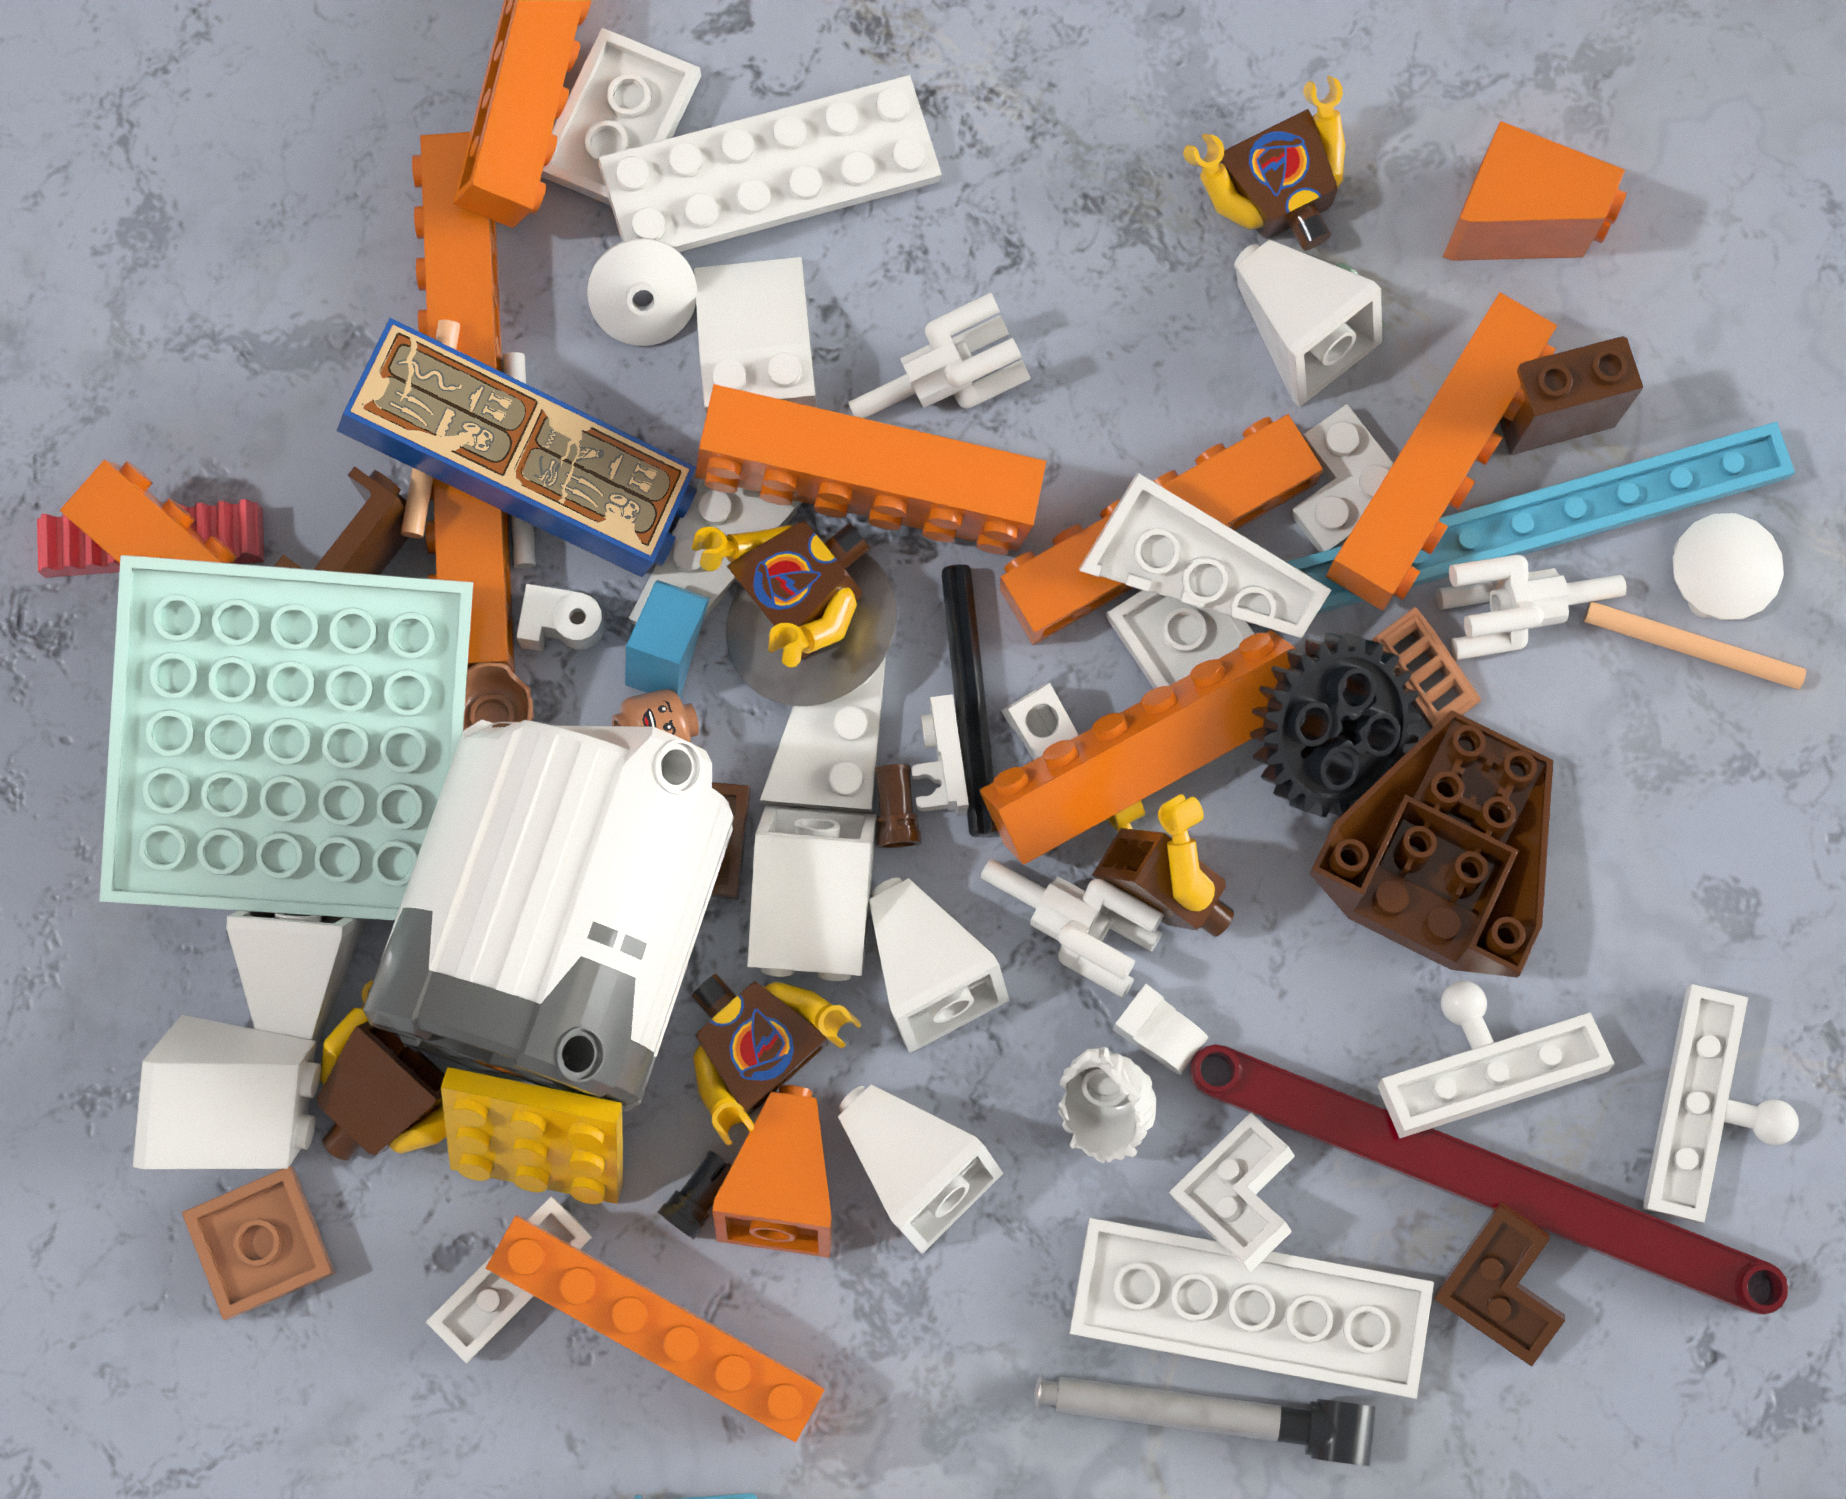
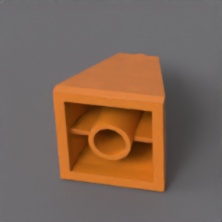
M783 1085L779 1087L778 1092H770L754 1123V1130L749 1132L714 1199L712 1212L717 1242L830 1258L832 1249V1216L817 1098L812 1097L813 1092L801 1086Z

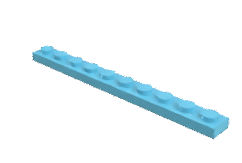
M1773 422L1441 517L1439 521L1447 525L1448 528L1431 555L1422 550L1418 553L1411 566L1421 572L1412 587L1449 577L1450 565L1510 555L1529 554L1790 479L1794 475L1795 470L1778 423ZM1342 546L1287 562L1331 589L1330 594L1317 614L1365 601L1325 577Z

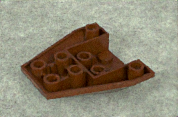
M1451 710L1334 822L1309 874L1348 919L1450 970L1518 978L1523 971L1543 924L1554 760Z

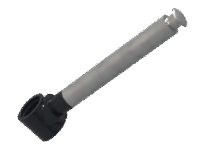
M1042 1374L1037 1379L1034 1391V1402L1037 1409L1039 1404L1056 1406V1412L1305 1445V1454L1311 1455L1312 1459L1370 1466L1376 1406L1317 1399V1402L1310 1401L1309 1409L1061 1376L1059 1382L1042 1380Z

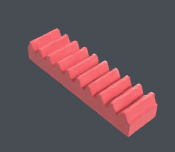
M241 499L238 504H231L226 501H218L213 506L202 502L196 503L194 507H186L179 504L195 519L190 528L200 537L207 541L212 535L236 554L237 559L233 563L264 562L263 509L257 502ZM41 514L40 518H37L38 572L45 578L120 572V563L64 514L62 517Z

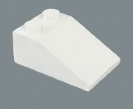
M802 257L694 268L697 286L696 308L699 355L706 415L713 384L817 408Z

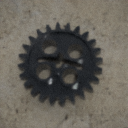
M1326 633L1324 642L1308 638L1305 641L1306 654L1291 649L1287 651L1288 661L1291 666L1288 670L1277 666L1271 668L1274 677L1278 681L1275 688L1260 686L1259 691L1269 701L1267 707H1257L1252 710V714L1264 719L1263 727L1250 732L1251 738L1264 742V747L1253 755V759L1269 765L1260 777L1264 781L1275 784L1273 794L1290 801L1289 806L1324 818L1329 813L1341 817L1349 807L1406 754L1403 752L1405 744L1419 741L1418 736L1407 732L1408 724L1421 719V714L1408 710L1407 706L1419 696L1418 691L1403 687L1411 677V673L1396 667L1400 657L1383 651V644L1346 633L1344 637ZM1347 680L1346 688H1345L1344 692L1342 693L1343 685H1344L1345 681ZM1305 714V721L1303 725L1300 727L1301 719ZM1370 725H1371L1370 733H1369V735L1367 736V732H1368L1369 727H1370ZM1330 759V764L1328 766V769L1326 770V764Z

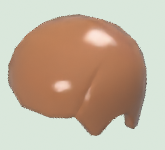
M478 662L467 669L463 731L481 719L492 723L533 720V701L530 688L512 672L510 666L504 663Z

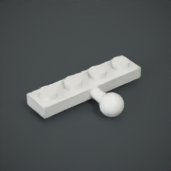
M1462 980L1450 984L1442 994L1441 1009L1444 1016L1450 1022L1462 1026L1472 1050L1381 1079L1377 1087L1399 1138L1609 1072L1615 1063L1591 1012L1494 1043L1483 1019L1487 1008V999L1484 991L1471 981Z
M1694 984L1686 987L1642 1210L1695 1223H1705L1724 1122L1751 1128L1759 1140L1775 1146L1789 1142L1797 1133L1799 1126L1797 1113L1791 1105L1782 1100H1766L1758 1106L1729 1100L1748 997Z

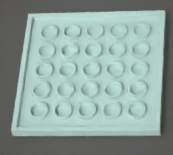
M121 555L99 902L395 920L463 732L474 582Z

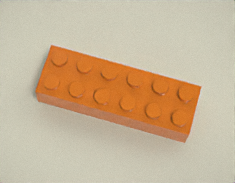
M713 384L699 445L695 478L705 480V486L720 492L735 493L738 488L760 492L759 497L769 503L791 505L792 500L813 504L814 511L825 516L844 518L847 513L869 517L868 523L878 528L899 530L901 525L922 529V535L931 540L954 542L955 537L977 542L976 547L984 552L1006 555L1009 553V550L1018 551L1034 525L1047 461Z

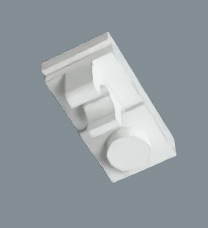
M953 694L930 697L931 714L921 715V724L925 748L936 747L937 761L914 765L912 767V780L928 778L935 784L939 783L941 787L936 788L935 792L929 796L917 797L916 808L922 812L947 809V811L956 810L957 816L967 814L969 803Z

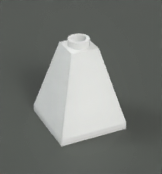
M1270 239L1261 246L1258 244L1248 246L1235 260L1234 268L1236 269L1238 288L1292 400L1299 408L1382 343L1381 288L1374 281Z
M901 878L886 880L872 891L869 905L890 1010L909 1053L1010 1001L1001 969L995 956L909 878L905 881H902Z
M239 910L228 915L226 929L254 1028L316 1041V1049L367 919Z
M872 1084L868 1088L864 1086L855 1088L843 1099L839 1106L841 1114L838 1118L891 1221L921 1254L1004 1174L984 1144L977 1137Z

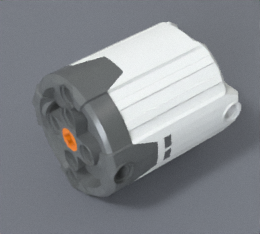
M481 719L464 730L363 1009L369 1024L398 1034L401 1042L481 1072L490 1070L508 1074L538 1086L621 1102L622 1112H627L640 1105L733 830L732 823L734 818L729 803L720 793L712 788V762L707 751L655 727L554 726L529 720L492 723Z

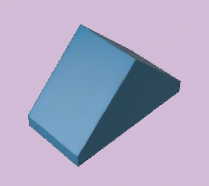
M660 580L654 583L626 645V686L646 693L671 689L681 698L710 600L709 597Z

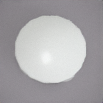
M1736 513L1709 515L1694 522L1676 541L1672 557L1674 580L1683 598L1688 601L1690 610L1696 616L1701 618L1714 617L1719 620L1744 619L1762 611L1778 593L1783 578L1782 553L1773 536L1753 519Z

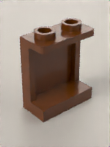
M1621 336L1521 363L1517 369V374L1524 392L1525 401L1513 421L1503 416L1499 421L1509 454L1514 455L1615 428L1644 388L1628 339Z
M354 466L347 476L366 503L313 570L380 575L409 538L401 535L406 500L399 495L401 489L379 471L373 470L368 476ZM284 554L274 565V567L303 569Z

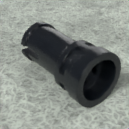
M711 1150L708 1151L706 1158L680 1192L675 1190L669 1200L657 1212L693 1240L710 1217L707 1212L713 1206L714 1199L732 1167L730 1163H724L711 1180V1176L724 1161L722 1157Z

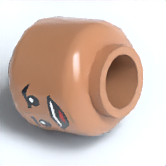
M663 689L626 698L621 703L619 714L612 716V726L655 727L690 743L691 737L698 736L699 734L698 719L691 703L683 704L680 697L671 689Z

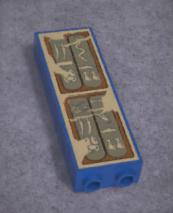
M389 318L336 430L640 577H643L654 563L660 566L664 564L676 539V536L668 533L675 515L681 518L685 517L697 492V488L689 485L696 470L695 466L392 318Z

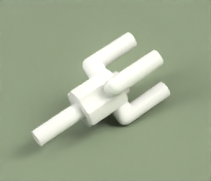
M990 292L930 321L925 327V335L929 345L900 358L907 374L849 401L848 404L853 415L859 418H866L914 394H917L923 408L954 394L957 403L962 408L968 409L1030 380V375L1021 359L972 383V381L1022 358L1013 337L973 357L971 355L972 352L1009 335L1001 315L951 338L952 335L1000 313L992 293Z
M1510 555L1450 565L1449 578L1452 586L1437 588L1435 592L1436 603L1440 610L1490 602L1491 612L1465 616L1464 629L1467 636L1450 640L1451 655L1454 660L1523 649L1528 643V629L1566 622L1569 617L1568 605L1623 597L1626 595V582L1620 574L1566 583L1564 576L1559 575L1555 568L1528 572V562L1522 555Z
M993 859L987 862L981 873V879L1036 909L1031 918L1030 925L1060 942L1061 947L1058 952V959L1064 966L1121 998L1126 996L1134 981V978L1130 977L1129 973L1134 966L1135 960L1102 942L1108 930L1115 931L1151 952L1161 938L1162 932L1157 930L1164 913L1103 879L1092 880L1088 884L1086 891L1058 876L1045 889Z

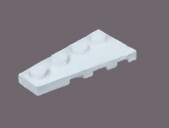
M1138 472L1079 567V571L1125 583L1134 588L1168 596L1187 604L1224 613L1233 618L1300 638L1303 637L1331 592V589Z
M700 479L696 487L697 492L685 517L680 518L672 535L676 536V539L666 561L662 566L656 564L629 616L631 624L636 625L652 587L657 580L709 597L710 600L705 619L726 595V590L736 578L727 568V565L731 562L726 557H723L722 565L714 571H706L701 567L700 559L702 552L708 549L698 551L692 549L695 533L699 529L709 526L718 528L726 536L727 534L786 526L796 515L797 509L803 502L792 500L791 505H777L762 500L759 497L760 492L738 488L735 493L720 492L708 488L704 484L705 480Z
M886 656L876 671L862 685L845 696L820 705L793 706L760 798L761 804L872 813Z

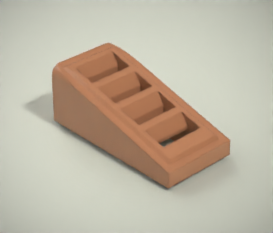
M1416 607L1372 639V641L1384 645L1383 651L1398 655L1400 658L1396 667L1409 671L1406 665L1424 652L1430 657L1431 660L1412 673L1403 687L1418 691L1419 696L1411 704L1421 714L1431 729L1451 710L1464 715L1481 702V698L1431 625ZM1411 634L1417 642L1398 655L1393 646ZM1440 670L1445 678L1424 693L1419 684ZM1453 687L1460 696L1437 712L1432 702Z

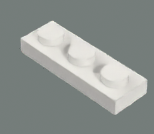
M553 1196L528 1219V1221L578 1249H581L593 1237ZM491 1257L426 1321L466 1364L534 1296L485 1269Z

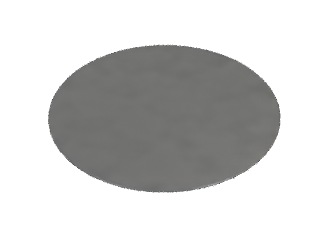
M821 539V541L825 543L827 539ZM865 553L845 569L862 591L860 599L856 602L857 606L845 637L839 642L811 652L803 660L801 659L796 667L792 668L782 663L784 648H780L773 653L768 651L769 634L774 625L743 586H739L727 617L726 640L731 661L736 671L749 687L763 697L777 703L791 706H813L831 702L845 696L862 685L876 671L885 658L894 637L897 607L895 594L886 573L871 556Z

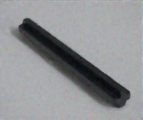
M958 564L944 567L941 577L957 726L969 803L967 819L971 836L988 837L997 834L998 830L979 791L993 783L994 774L971 568L969 565Z

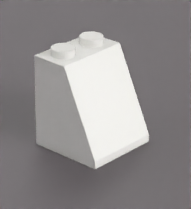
M765 806L755 833L747 967L761 968L762 973L776 977L790 976L795 971L817 972L819 978L829 981L849 980L851 975L862 976L866 954L877 814Z
M181 1015L142 1061L133 1167L140 1169H288L299 1151L309 1148L314 1135L315 1116L308 1115L309 1100L314 1098L321 1077V1064L314 1063L316 1041Z

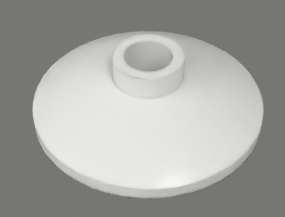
M636 238L620 242L600 256L589 276L587 296L594 319L608 335L629 345L650 346L671 339L687 325L696 306L697 286L689 263L676 249L658 240ZM640 290H646L653 295V300L647 306H639L632 300L634 294Z

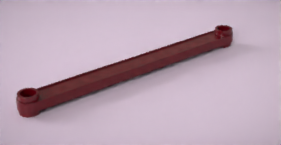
M1217 1044L1206 1046L1197 1052L1191 1061L1189 1070L1191 1083L1198 1092L1209 1098L1249 1114L1252 1113L1254 1116L1493 1211L1501 1201L1549 1234L1744 1312L1756 1315L1773 1313L1783 1306L1788 1297L1789 1286L1785 1275L1778 1267L1767 1261L1433 1128L1399 1138L1387 1110L1227 1046ZM1215 1056L1227 1062L1231 1075L1226 1085L1213 1086L1204 1080L1200 1068L1205 1058ZM1756 1272L1761 1273L1767 1278L1771 1288L1770 1295L1763 1304L1755 1302L1748 1291V1282Z

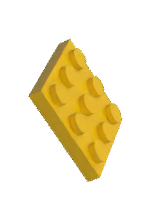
M447 1067L441 1085L450 1170L458 1171L462 1176L476 1181L494 1178L513 1182L519 1188L529 1192L538 1193L544 1192L547 1189L570 1194L574 1199L587 1204H599L602 1201L618 1204L623 1187L621 1102Z

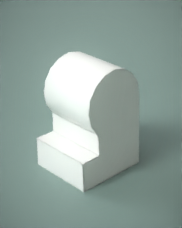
M526 584L516 637L522 649L543 652L545 637L561 639L565 645L576 650L588 649L600 641L605 630L604 618L598 602L591 596L580 592Z
M1050 683L1040 686L1001 710L1011 729H1014L1021 742H1024L1033 760L1042 756L1045 749L1050 745L1062 740H1071L1078 736L1075 727Z
M1147 984L1144 985L1112 1029L1150 1057L1180 1075L1209 1039L1204 1031L1184 1015L1177 1012L1173 1006L1164 1000L1162 995Z

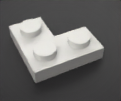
M1348 404L1303 434V438L1331 482L1291 510L1290 516L1318 552L1337 548L1345 543L1394 464Z
M1250 1113L1169 1194L1182 1209L1251 1272L1292 1232L1287 1223L1256 1194L1295 1156L1287 1144Z

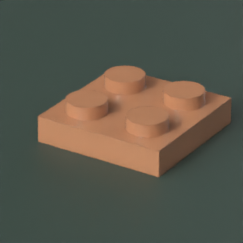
M289 1166L288 1169H280L182 1212L223 1320H231L336 1274L296 1171L292 1166Z

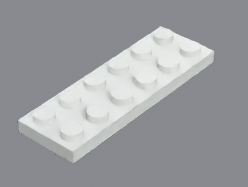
M910 75L598 157L599 168L622 242L636 238L654 239L670 245L678 252L940 182L942 176Z
M1089 1218L1069 1334L1417 1399L1434 1282L1277 1252H1271L1249 1272L1217 1241Z

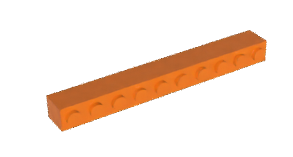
M471 132L420 135L421 155L412 156V173L415 187L422 188L423 206L414 207V225L417 239H424L425 257L416 258V278L419 290H426L427 309L418 310V331L435 339L439 320L455 321L460 324L456 350L502 372L496 221L453 205ZM433 478L430 500H434V520L426 521L425 532L428 553L436 554V574H429L428 579L474 582L468 668L478 662L504 663L510 666L512 672L515 673L509 514Z

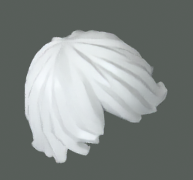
M1106 1047L1087 1049L1076 1059L1072 1060L1071 1065L1064 1069L1063 1076L1059 1080V1085L1066 1093L1061 1098L1062 1101L1059 1103L1060 1108L1058 1112L1064 1120L1062 1124L1064 1130L1074 1134L1070 1147L1072 1149H1082L1088 1156H1093L1102 1163H1105V1161L1110 1163L1114 1159L1123 1160L1125 1155L1134 1157L1138 1152L1135 1147L1140 1145L1142 1139L1146 1137L1147 1130L1153 1126L1156 1115V1096L1151 1087L1150 1075L1145 1074L1140 1066L1134 1064L1130 1058L1121 1056L1118 1053H1112Z

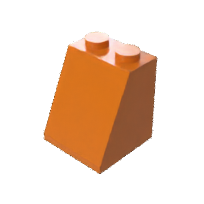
M1500 121L1478 169L1443 257L1452 261L1584 257L1593 240L1603 243L1611 223L1614 224L1627 195V192L1618 189L1625 169Z

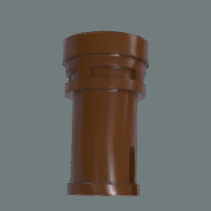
M890 764L875 768L880 817L876 818L878 833L876 835V842L878 848H903L922 843L918 815L913 814L910 782L911 766L909 764Z

